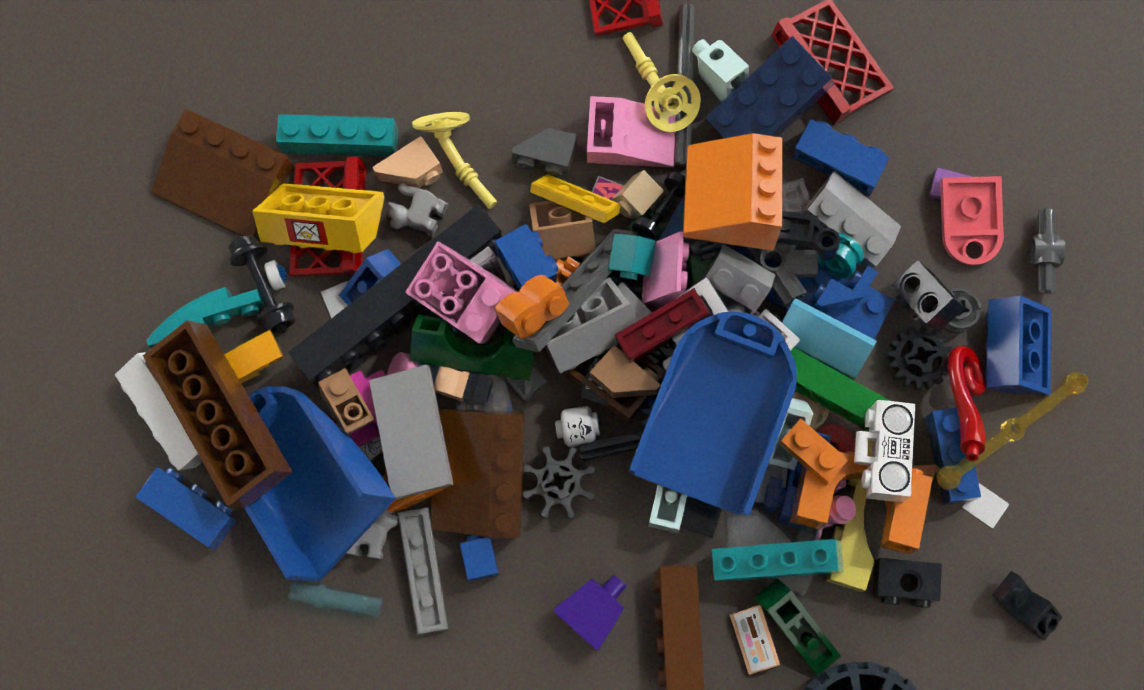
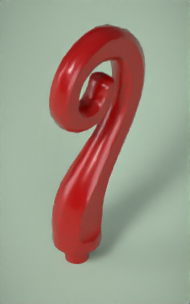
M957 346L951 350L948 356V374L960 422V450L966 454L968 461L973 462L977 461L979 455L985 451L986 434L983 421L971 395L981 396L984 394L987 382L983 365L975 352L967 346Z

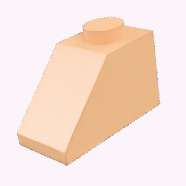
M421 136L372 167L379 181L393 184L405 183L407 186L417 188L424 184L426 186L433 184L439 179L440 174L443 173L440 162Z

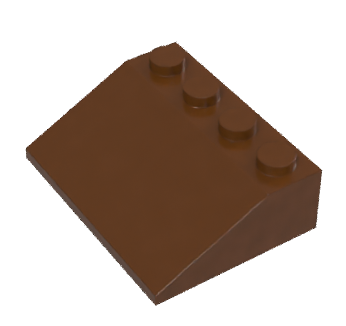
M185 108L171 132L151 193L242 237L257 235L258 231L252 211L280 185L286 182L294 167L287 155Z
M438 409L454 485L432 495V530L486 537L520 538L522 532L525 412Z

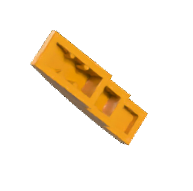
M270 330L224 354L241 384L260 375V370L284 359Z

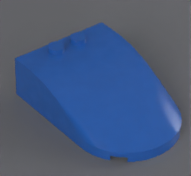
M743 312L717 313L697 322L687 330L678 342L628 473L741 517L749 516L796 387L797 371L795 359L782 334L767 321Z
M283 386L263 387L252 393L249 398L293 473L248 507L244 508L286 579L320 582L396 498L369 458L306 395L298 390Z

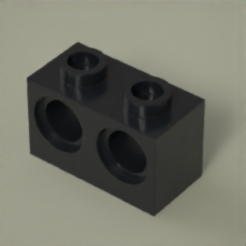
M918 260L892 284L899 293L896 296L897 300L908 310L912 307L916 312L913 316L914 319L925 329L930 326L937 332H940L965 308L938 277ZM920 285L918 291L914 293L916 287ZM936 304H938L936 310H934L933 312H931V311H932V308H933Z

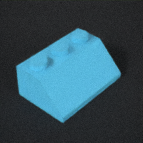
M796 298L793 300L782 321L800 339L794 348L852 380H855L877 342Z

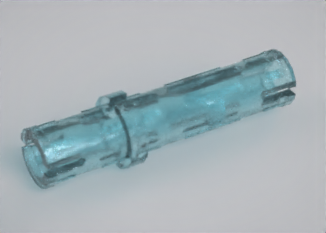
M292 581L290 586L292 592L288 595V600L315 604V608L321 609L323 606L376 617L380 616L382 609L380 606L383 604V598L381 597L377 598L330 589L325 584L314 586Z

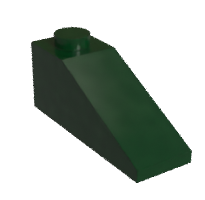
M777 578L754 597L816 675L823 672L841 657L798 598L781 580Z

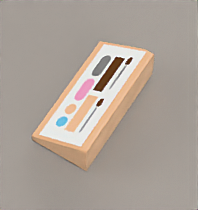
M761 605L730 614L748 674L779 666L780 662Z

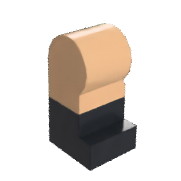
M439 367L434 390L443 396L487 409L494 382L488 376Z

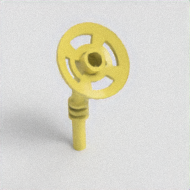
M631 32L625 34L622 39L636 61L635 66L642 79L647 80L651 86L645 99V112L648 120L656 128L665 132H676L686 128L696 118L700 109L701 98L697 86L692 80L679 74H671L659 79L657 76L658 71L650 57L645 56L634 35ZM674 81L673 87L666 88L664 86L665 83ZM684 86L690 91L691 103H688L687 94L682 89ZM678 92H680L682 96V101L680 97L676 95ZM652 101H654L656 112L660 115L658 119L653 114ZM659 103L664 107L663 111L660 110ZM681 110L686 113L679 121L668 123L669 116H674Z
M445 112L427 115L412 122L413 128L425 132H434V137L438 138V142L456 170L455 175L459 177L465 186H469L488 209L493 208L498 201L479 181L478 174L474 173V169L470 168V164L464 163L449 138L452 135L451 130L462 126L470 120L469 114L464 112Z

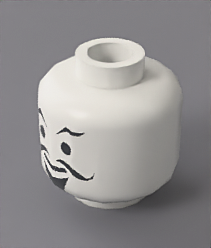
M588 406L565 409L561 412V420L555 421L558 439L563 438L568 447L591 443L596 440V436L600 435L597 412H592Z

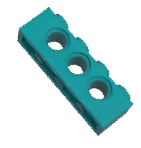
M837 539L712 549L714 580L720 582L844 573L841 541Z

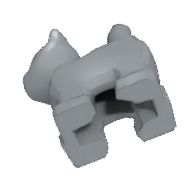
M400 183L398 185L399 191L406 196H412L413 200L409 209L403 205L392 202L388 203L389 211L387 216L390 220V226L397 230L404 226H410L413 229L424 231L429 237L434 238L438 230V221L430 217L437 213L440 217L444 218L449 207L448 203L436 198L427 190Z
M386 509L346 554L362 556L360 546L368 545L367 557L383 559L382 548L386 542L387 533L391 528L398 525V516Z

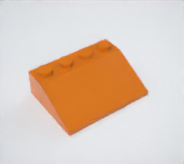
M752 133L688 145L683 237L773 251L782 228V138Z

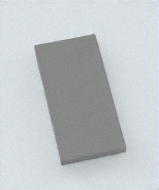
M423 365L369 380L389 487L396 498L395 500L454 485L430 366Z

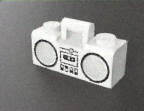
M877 400L871 406V409H867L865 427H869V432H856L854 456L855 464L868 465L867 470L863 471L861 481L862 489H866L867 499L903 503L911 497L915 404ZM868 441H873L872 457L867 456Z

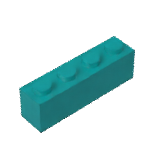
M278 114L276 143L282 153L389 157L397 152L398 128L394 118Z

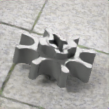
M544 447L543 453L548 460L544 468L537 470L528 464L524 466L525 473L536 476L538 484L535 489L524 491L523 497L525 500H529L533 496L538 495L546 500V507L541 512V516L544 519L549 517V511L553 506L562 505L568 512V518L572 520L575 518V513L571 509V502L574 498L581 496L590 502L594 500V494L582 490L580 482L585 476L594 475L595 469L593 466H590L580 471L572 466V460L577 454V450L574 447L570 448L568 457L563 461L554 460L551 456L550 448ZM560 468H565V469L569 470V472L564 471V470H562V469H560ZM549 473L547 479L543 481L544 476ZM557 476L561 480H568L564 483V489L559 490L557 486L551 487L555 483L554 478ZM575 485L573 492L569 493L571 487ZM549 494L554 495V496H556V497H558V498H557V499L552 498V497L549 496Z

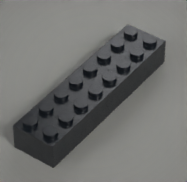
M479 204L291 349L288 352L289 355L318 389L319 381L345 368L346 370L349 369V371L355 370L364 362L363 358L371 351L376 353L387 344L386 340L394 333L398 335L404 332L410 326V321L418 314L425 315L430 311V309L405 292L438 241L469 260L486 247H489L494 252L496 258H498L495 252V240L502 237L501 230Z

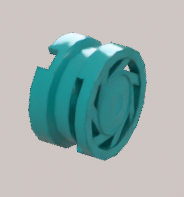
M838 233L840 236V247L836 257L831 261H825L820 258L818 253V263L821 267L827 266L830 269L828 273L834 277L848 279L855 272L856 265L861 264L865 255L861 246L854 239L845 234Z

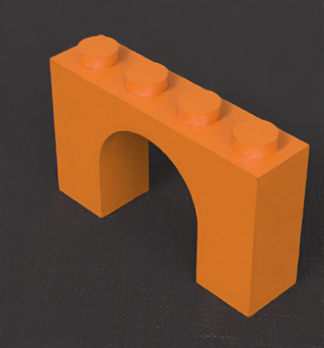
M840 452L848 461L827 485L802 465L790 522L821 530L828 523L833 494L837 484L847 479L862 480L863 471L867 470L868 465L855 464V452ZM912 468L911 497L903 503L885 501L886 519L880 547L909 555L919 549L933 477L923 475V471Z

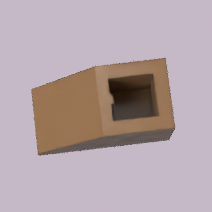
M615 345L590 371V379L612 398L656 395L661 386L658 383L659 377L651 369L646 367L643 370L635 361L630 363L623 349L620 350Z
M346 368L318 382L319 391L333 418L347 435L374 421L371 412Z

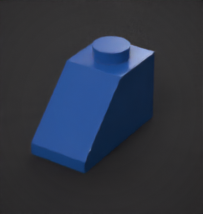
M389 249L367 257L339 296L349 305L401 265V263Z

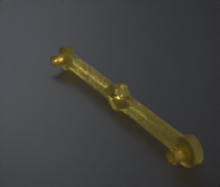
M1072 372L1066 375L1064 385L1021 417L1010 418L1004 421L1001 425V431L986 442L985 451L979 455L977 461H968L965 457L955 466L941 468L937 473L939 485L946 490L958 487L962 480L961 477L1008 441L1014 442L1023 438L1029 425L1071 394L1078 395L1084 392L1089 382L1088 377L1080 372ZM1011 425L1016 427V434L1011 431Z

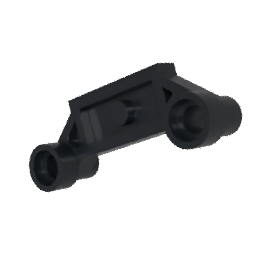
M782 211V228L776 243L810 247L819 253L822 260L831 261L836 257L839 250L840 236L834 229L823 228L818 223L817 215ZM732 245V246H734V247H736V248L743 247V246H738V245Z

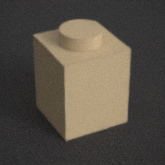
M643 170L633 175L612 200L621 205L620 213L623 216L635 219L642 216L664 190Z

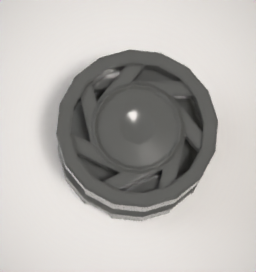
M956 288L950 290L965 308L943 328L947 332L956 334L965 332L980 317V300L975 294L973 295L967 291L968 289Z

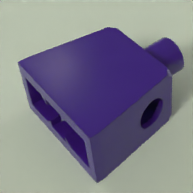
M614 574L602 587L591 579L553 611L598 651L624 610V607L616 599L625 590L627 585Z

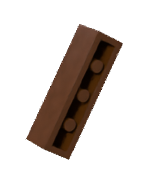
M697 565L660 566L659 574H653L654 593L660 592L661 605H655L656 624H662V636H657L658 655H664V668H659V686L665 687V690H705Z

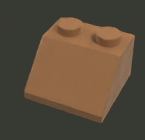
M552 201L529 204L533 231L539 234L543 242V247L541 248L546 256L551 255L554 260L568 256L585 257L596 249L591 217Z

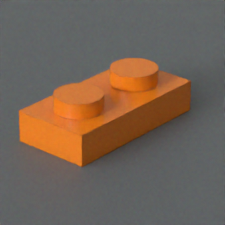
M801 418L779 442L781 447L825 485L835 477L848 461L844 455Z

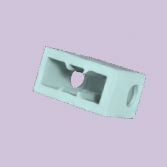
M702 39L692 48V52L698 59L700 77L720 102L726 99L749 77V66L722 40H718L710 45L705 39Z

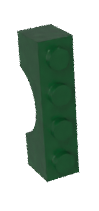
M418 314L412 329L410 361L420 362L424 365H438L450 367L454 370L462 369L480 372L484 375L492 374L510 377L514 380L523 379L530 381L535 351L517 348L513 342L515 334L509 329L495 342L474 344L460 338L452 330L449 322L443 318Z

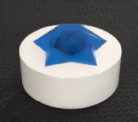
M276 260L265 263L264 269L273 290L276 291L286 287L287 273L285 268L279 266Z

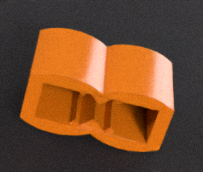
M538 275L528 280L519 292H513L505 296L496 305L495 311L501 324L522 339L536 333L545 321H550L560 316L570 303L563 287L545 275Z

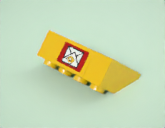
M283 183L252 212L260 242L273 243L275 245H296L300 248L315 247L323 248L327 251L344 250L350 253L363 252L376 238L384 202V193Z

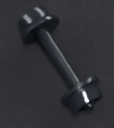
M256 235L243 236L229 245L232 256L230 258L231 265L236 267L247 265L267 308L257 316L258 324H262L266 331L270 330L273 334L281 331L284 332L285 329L295 323L292 312L294 305L291 302L280 304L276 302L258 262V259L263 257L268 251L266 245L261 244Z

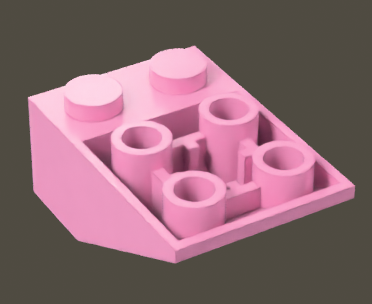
M590 96L587 163L674 168L675 132H665L652 125L647 118L645 104L623 98ZM652 106L653 114L658 119L660 115H658L654 106ZM676 115L669 116L668 123L676 122Z
M677 232L655 243L650 276H643L642 303L651 312L673 301L683 294L687 288V272L685 268L687 267L689 242H683V232Z
M438 241L405 293L480 344L488 342L500 324V319L495 311L496 305L505 296L519 291Z

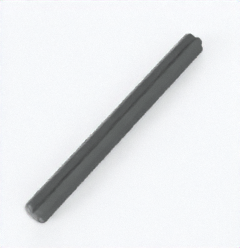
M682 4L679 7L677 74L693 81L692 48L694 47L695 7L692 4ZM684 86L682 89L687 94L688 103H691L690 91ZM678 92L677 96H679L682 101V96L680 92ZM681 110L676 114V121L682 119L686 113ZM691 124L680 131H676L675 166L686 167L688 145H691Z

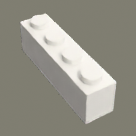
M146 352L137 353L115 374L122 390L130 397L137 408L138 414L152 430L153 437L161 444L171 464L178 471L196 468L202 463L201 458L143 357Z

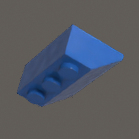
M1022 296L988 300V311L986 313L988 338L985 344L987 352V369L985 370L987 388L1001 393L1050 396L1051 308Z

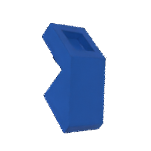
M867 266L863 274L857 271L848 286L851 289L832 278L827 286L821 283L812 298L817 301L814 308L825 312L859 304L878 272Z

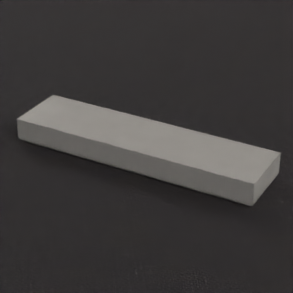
M429 508L398 513L417 634L448 629Z

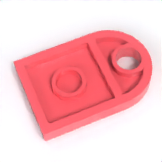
M1002 176L941 178L942 242L946 252L953 260L967 266H976L990 261L1000 251L1004 239ZM969 243H976L980 247L981 253L977 259H972L967 255L966 246Z

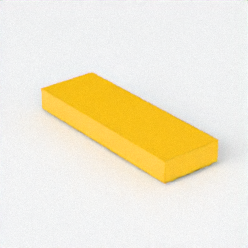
M549 174L531 183V193L603 223L612 219L620 212L621 205Z

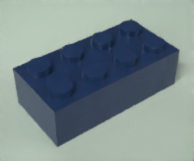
M792 36L708 114L706 119L724 138L752 133L779 137L832 88L835 82L830 74Z

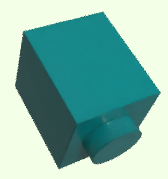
M614 234L608 269L620 272L619 277L624 279L637 280L638 275L650 276L656 241L640 236Z

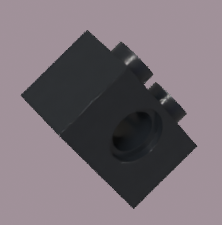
M878 558L874 563L873 597H880L883 604L900 605V600H910L914 607L931 608V603L940 601L942 564ZM903 575L911 577L914 582L911 592L904 591L900 586V579Z

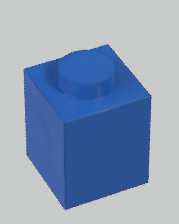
M470 535L466 537L467 542L460 543L467 579L470 582L500 575L491 537L485 538L484 536Z

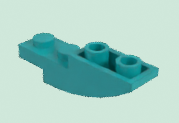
M223 287L191 301L169 316L146 340L147 345L150 348L154 347L187 320L207 324L211 331L210 324L212 323L213 325H222L228 323L230 318L238 315L243 317L252 316L259 312L258 309L265 308L266 306L257 289L232 296L231 292L226 287Z

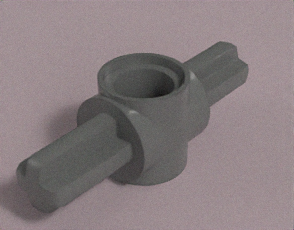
M1051 208L1038 211V235L1033 236L1029 244V262L1033 264V267L1038 268V292L1048 295L1056 292V268L1063 264L1065 258V241L1061 239L1060 235L1056 234V212Z

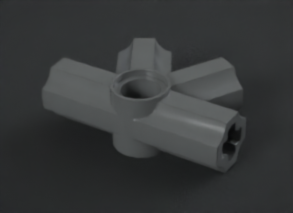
M776 243L773 251L744 246L755 263L775 274L771 289L784 308L790 307L795 298L801 300L806 296L807 292L797 277L817 276L818 254L815 250H795L797 245ZM773 260L778 264V267H768L764 261Z

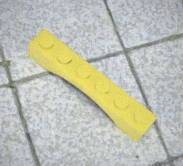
M868 441L867 456L872 457L873 441ZM849 479L848 485L853 486L850 498L855 503L856 513L848 523L842 524L841 527L836 526L832 539L841 541L844 573L828 574L826 581L863 592L867 589L874 563L864 530L866 489H862V480Z

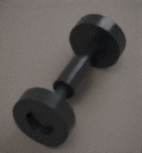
M670 172L664 180V185L670 193L668 196H664L656 206L652 219L638 217L632 225L633 231L637 232L638 236L658 241L662 231L655 223L667 213L673 204L672 199L674 196L683 198L685 195L686 177L677 172Z

